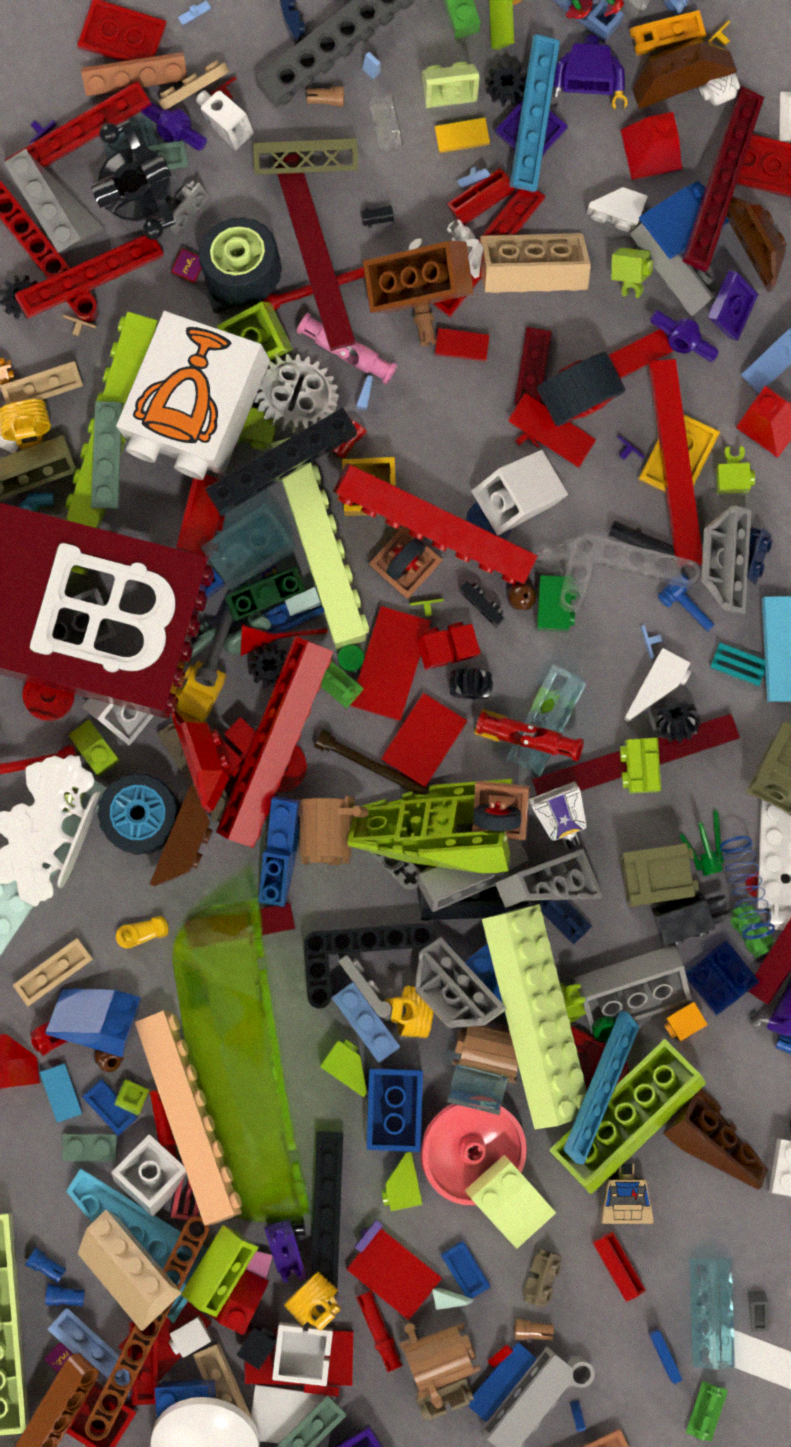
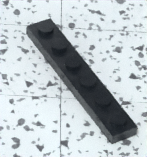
M317 1131L311 1277L318 1271L338 1289L344 1132Z

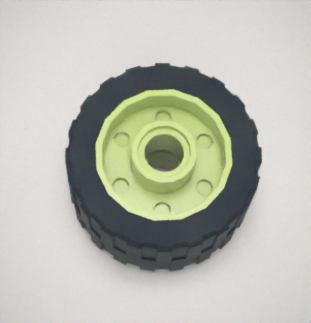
M246 217L228 218V220L220 221L217 225L211 227L203 237L201 246H199V262L206 285L218 300L233 306L253 305L262 299H266L276 289V285L281 278L282 265L274 236L264 224Z

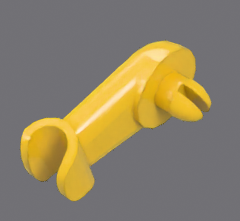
M163 916L151 918L149 921L123 925L116 932V941L122 948L127 949L155 937L157 939L165 937L169 933L168 923Z

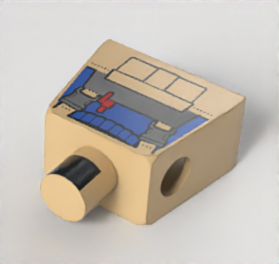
M623 1163L618 1168L619 1179H607L600 1222L602 1224H653L647 1181L645 1179H635L634 1163Z

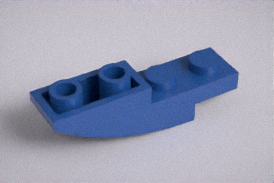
M274 796L271 800L267 849L263 852L258 902L282 907L286 904L299 840L300 823H298L300 800Z

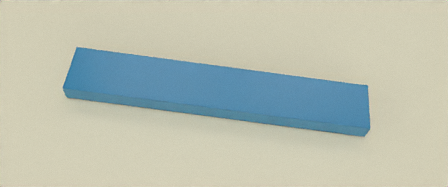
M539 34L534 35L532 40L510 187L530 192L537 191L560 45V40Z
M620 1011L563 1149L577 1164H584L638 1032L639 1025L628 1012Z

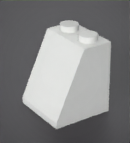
M542 450L499 468L471 491L497 536L551 508L568 495Z

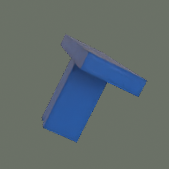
M579 1400L570 1402L577 1432L586 1430Z

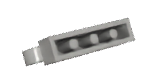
M507 838L511 853L508 872L475 873L435 866L425 869L419 874V888L432 912L496 885V882L529 869L530 859L522 847L524 840Z
M547 1346L480 1432L496 1447H523L530 1433L539 1428L545 1414L557 1405L559 1397L565 1389L570 1388L572 1385L584 1388L592 1383L595 1376L594 1368L582 1357H574L567 1362ZM579 1366H586L585 1374L579 1379H574V1370Z

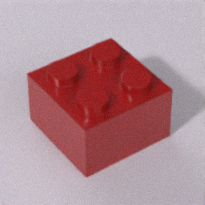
M95 1382L66 1433L87 1447H116L139 1408L125 1401L109 1434L102 1440L91 1439L86 1433L85 1426L104 1388L98 1382ZM112 1394L106 1395L102 1401L103 1407L109 1411L116 1409L118 1406L117 1397ZM102 1420L92 1421L90 1424L92 1434L100 1436L105 1432L106 1426Z

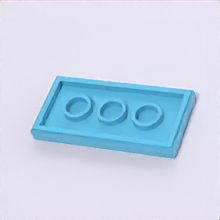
M791 596L763 597L762 613L767 702H791Z

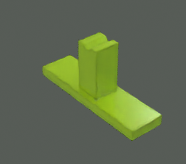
M444 599L410 603V606L424 604L425 617H428V615L432 616L430 603L443 602Z

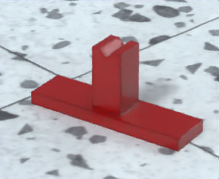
M236 76L210 94L214 95L217 91H221L229 99H232L233 96L227 89V86L237 80Z
M525 432L515 440V443H518V446H520L527 439H530L537 449L540 447Z
M506 1344L487 1362L495 1368L513 1350Z
M304 1384L303 1393L338 1397L339 1387Z

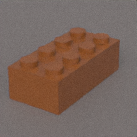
M445 241L363 261L370 313H392L474 294L467 243L464 241Z

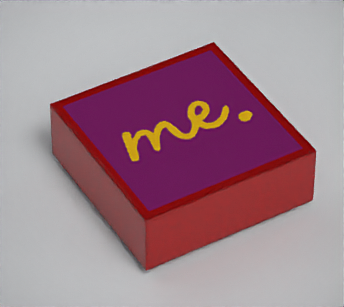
M181 249L171 274L195 284L202 271L199 256Z

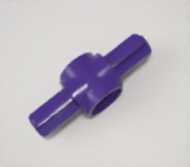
M151 102V106L141 111L143 115L157 123V131L165 141L169 143L183 141L195 150L204 149L207 139L191 128V121L182 110L177 108L163 110Z
M656 310L650 317V322L668 334L669 346L674 351L686 354L693 350L709 362H713L718 356V349L701 339L702 333H700V328L693 320L683 318L676 322L659 310Z

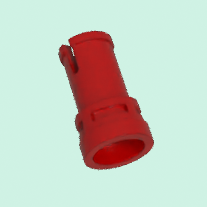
M353 420L351 421L357 429V436L332 450L334 454L342 459L346 458L355 443L360 441L367 432L365 428Z

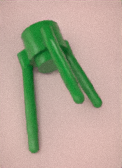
M717 810L713 811L716 853L711 851L704 824L702 822L698 824L706 853L701 854V860H699L693 850L694 859L692 860L696 870H702L703 876L723 871L722 863H725L722 851L720 850L721 834ZM680 834L679 837L683 844L687 843V848H692L685 835Z

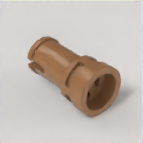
M331 86L330 88L307 87L308 95H318L307 96V104H330V106L344 107V86Z
M516 1318L514 1340H553L554 1324L532 1323L530 1320Z

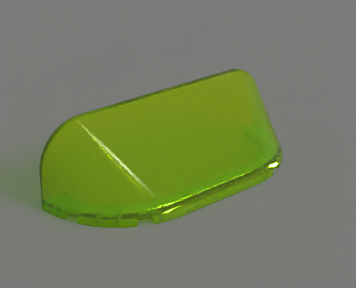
M259 898L216 905L196 913L182 926L175 939L172 952L173 971L184 1038L189 1049L188 1060L190 1065L192 1064L196 1069L198 1075L196 1080L197 1086L205 1095L206 1105L204 1106L206 1112L214 1121L215 1130L213 1132L216 1140H219L223 1147L224 1155L222 1158L224 1164L231 1170L233 1176L231 1184L234 1192L236 1191L239 1194L242 1202L240 1207L242 1214L235 1217L250 1222H266L267 1220L274 1221L311 1215L307 1188L303 1183L299 1161L292 1162L290 1151L296 1150V1143L267 969L260 970L258 958L265 957Z

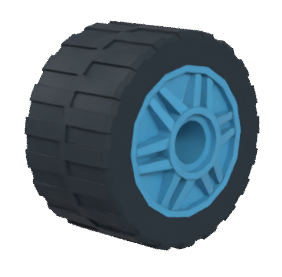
M132 773L131 775L121 776L116 781L114 780L105 789L98 805V819L105 837L114 846L134 855H147L161 850L166 845L180 808L174 793L162 780L146 773ZM138 808H144V818L134 820V811Z

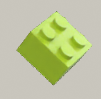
M260 302L217 325L219 330L260 343L270 361L293 350L271 302Z

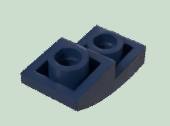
M280 0L285 27L294 44H298L300 42V35L305 36V20H300L299 11H290L295 10V0Z

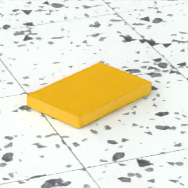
M684 414L694 486L720 431ZM658 439L638 480L666 493Z

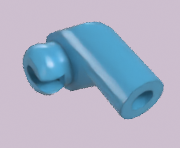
M30 493L21 502L19 508L36 512L40 506H54V493Z

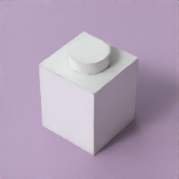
M197 1316L170 1333L172 1339L168 1340L176 1355L180 1353L184 1358L211 1342L212 1337L200 1316Z

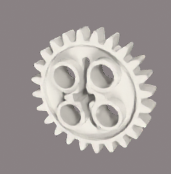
M286 354L284 361L277 356L274 363L269 362L254 402L260 403L258 411H266L265 420L271 417L274 419L272 426L281 423L282 431H285L287 426H289L292 433L295 434L297 428L303 431L308 426H312L335 412L336 402L339 397L336 394L338 386L331 385L334 379L333 376H325L327 368L318 369L320 362L317 361L311 365L310 357H307L305 361H301L299 354L296 355L295 360H292L289 354ZM302 376L304 380L293 411L290 412L288 407L298 379Z

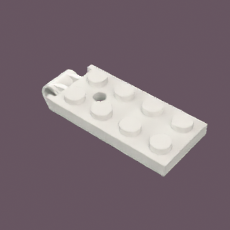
M761 800L758 875L760 877H758V887L763 889L758 888L757 898L765 899L766 901H757V909L770 908L769 913L772 915V918L768 923L774 924L775 930H784L791 918V816L784 813L783 810ZM781 875H789L790 882L784 884L781 881Z

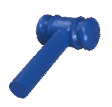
M679 573L677 578H674L666 588L662 589L661 593H658L657 597L666 607H671L672 603H675L677 600L708 632L715 624L684 593L687 592V588L692 587V583L686 575Z

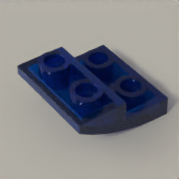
M727 940L685 972L687 981L716 1017L760 983Z

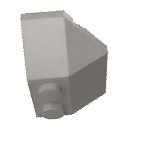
M730 506L704 528L701 581L725 611L745 614L751 510L739 506Z
M441 937L419 952L416 993L448 1028L486 1025L506 1011V1007Z

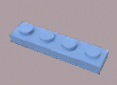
M66 1308L47 1330L73 1354H82L98 1369V1377L106 1383L119 1355ZM125 1369L117 1371L115 1374L116 1383L121 1386L127 1385L130 1382V1373ZM130 1392L125 1400L126 1402L130 1400Z

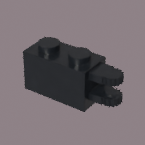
M701 892L696 893L695 897L682 898L651 909L659 937L665 946L681 944L684 939L693 936H705L710 930L715 929L714 925L727 921L732 917L729 910L710 913V910L727 904L725 895L706 899Z

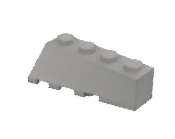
M26 149L3 162L60 256L105 229Z
M642 223L630 233L640 250L650 251V260L653 261V268L659 272L665 280L667 287L674 292L680 300L682 307L691 316L704 311L716 300L721 285L711 267L706 272H703L682 262L684 253L669 259Z
M584 849L524 870L495 883L505 908L524 901L604 898Z

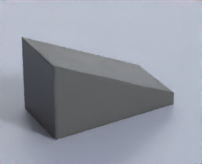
M765 1291L748 1292L751 1331H768V1300Z

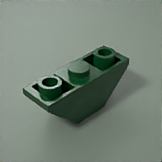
M292 567L240 586L224 596L233 621H237L305 591L297 568Z

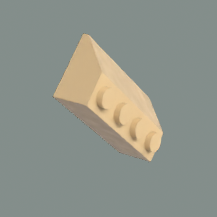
M583 233L480 236V243L484 247L481 258V277L485 292L588 290L591 263Z
M105 1210L86 1228L77 1254L139 1329L143 1331L182 1292L119 1217Z

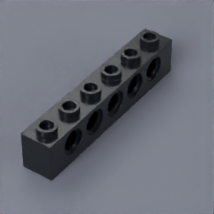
M342 407L205 488L206 493L218 514L222 516L356 437L357 429Z

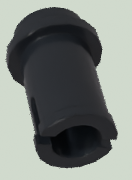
M392 206L375 209L366 207L365 210L361 211L363 226L371 228L374 224L394 222Z

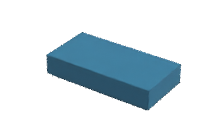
M66 1063L40 1072L57 1123L83 1114Z

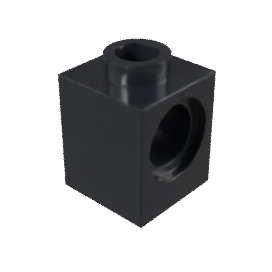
M263 1324L260 1328L255 1325L239 1349L237 1356L259 1370L277 1343V1339L274 1338L276 1333Z

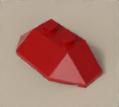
M176 710L175 714L171 713V717L201 806L208 813L213 812L230 778L227 771L230 768L229 760L225 753H221L219 747L222 744V739L218 730H213L206 722Z
M1 1034L0 1089L40 1084L38 1057L8 1034Z

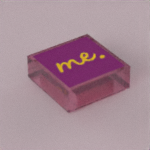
M59 1341L43 1360L58 1374L65 1361L73 1353Z

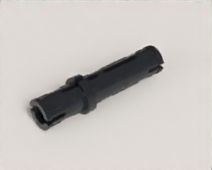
M614 520L608 536L630 544L629 547L633 549L638 547L676 564L673 545L642 533V529L636 528L635 530Z

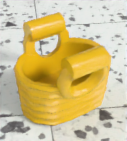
M32 398L12 402L1 407V437L5 440L16 441L17 446L21 450L42 443V435L51 429L45 402L41 399ZM37 437V441L23 444L21 442L25 438Z
M407 985L404 987L401 997L385 998V1002H388L392 1007L390 1021L397 1024L400 1037L409 1036L410 1038L419 1037L420 1039H426L429 1036L434 1012L416 993V987ZM403 1005H404L405 1008H406V1012H405V1014H404L403 1017H402Z
M318 1271L284 1304V1307L291 1312L290 1314L300 1323V1326L309 1322L320 1331L341 1310L334 1297L338 1289ZM316 1305L323 1306L325 1310L322 1313H320L317 1310Z

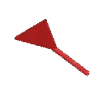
M242 624L240 656L278 638L326 634L328 629L273 634Z

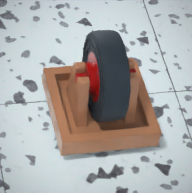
M402 526L369 563V566L408 600L443 560L421 540L409 535V530Z
M477 781L475 783L472 832L506 831V836L509 839L525 840L527 837L530 786Z

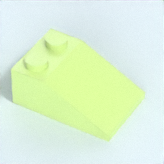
M457 62L452 67L442 68L440 65H433L427 67V70H422L426 108L477 102L479 73L474 64Z
M505 1155L465 1190L473 1202L516 1249L556 1214L552 1207Z

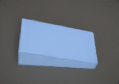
M368 52L365 55L362 69L372 79H375L381 72V62Z
M367 376L356 409L367 411L373 376Z

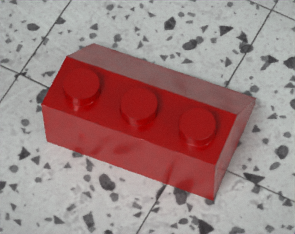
M205 474L203 480L193 478L176 548L208 557L209 561H211L212 556H217L219 541L215 540L217 532L223 531L226 516L218 514L205 488L219 481V479Z

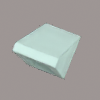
M315 587L285 600L290 616L321 605Z
M440 1287L433 1289L436 1310L465 1306L473 1302L469 1297Z

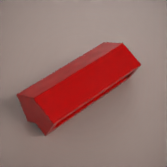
M499 168L491 173L489 177L482 179L448 202L447 206L456 222L461 220L463 225H466L512 194L515 188L510 187L508 175Z
M613 1231L592 1241L626 1302L646 1291Z

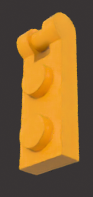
M700 10L638 25L629 30L631 38L635 40L634 50L637 56L674 46L696 37L705 38L706 36ZM651 33L653 40L646 42L644 35Z

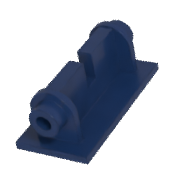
M757 528L750 529L749 552L751 553L748 560L747 578L755 585H757L758 578H761L764 573L765 564L763 562L765 555L770 552L772 547V535L764 528L762 530Z
M543 900L540 903L542 914L573 945L592 927L567 900Z

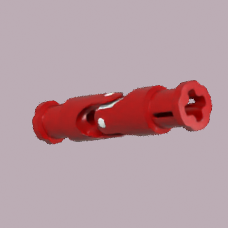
M484 711L480 714L476 726V733L480 735L486 733L496 736L498 740L532 748L555 756L557 754L568 756L573 761L580 759L584 746V740L581 738L577 740L563 736L561 732L536 727L507 717L500 719L490 716Z

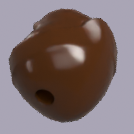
M516 584L508 590V603L515 610H529L536 601V593L528 584Z
M96 1049L94 1050V1062L105 1072L116 1071L124 1060V1056L119 1057Z

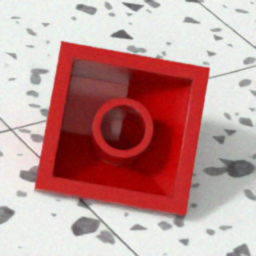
M674 112L650 116L620 130L631 180L682 170L680 141Z
M766 385L736 428L778 458L791 441V402Z
M245 1269L217 1317L210 1316L219 1324L244 1335L270 1280L264 1279Z

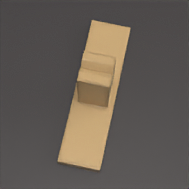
M66 315L63 316L64 319L76 322L72 333L74 336H80L83 325L94 329L97 328L96 325Z

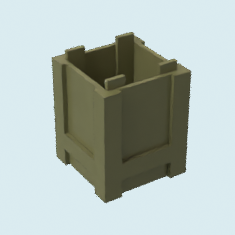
M783 722L776 737H772L746 793L764 800L790 816L791 722Z
M687 843L626 852L619 856L627 908L695 897V891H699L698 880H692L689 863L690 859H694L693 849H688Z

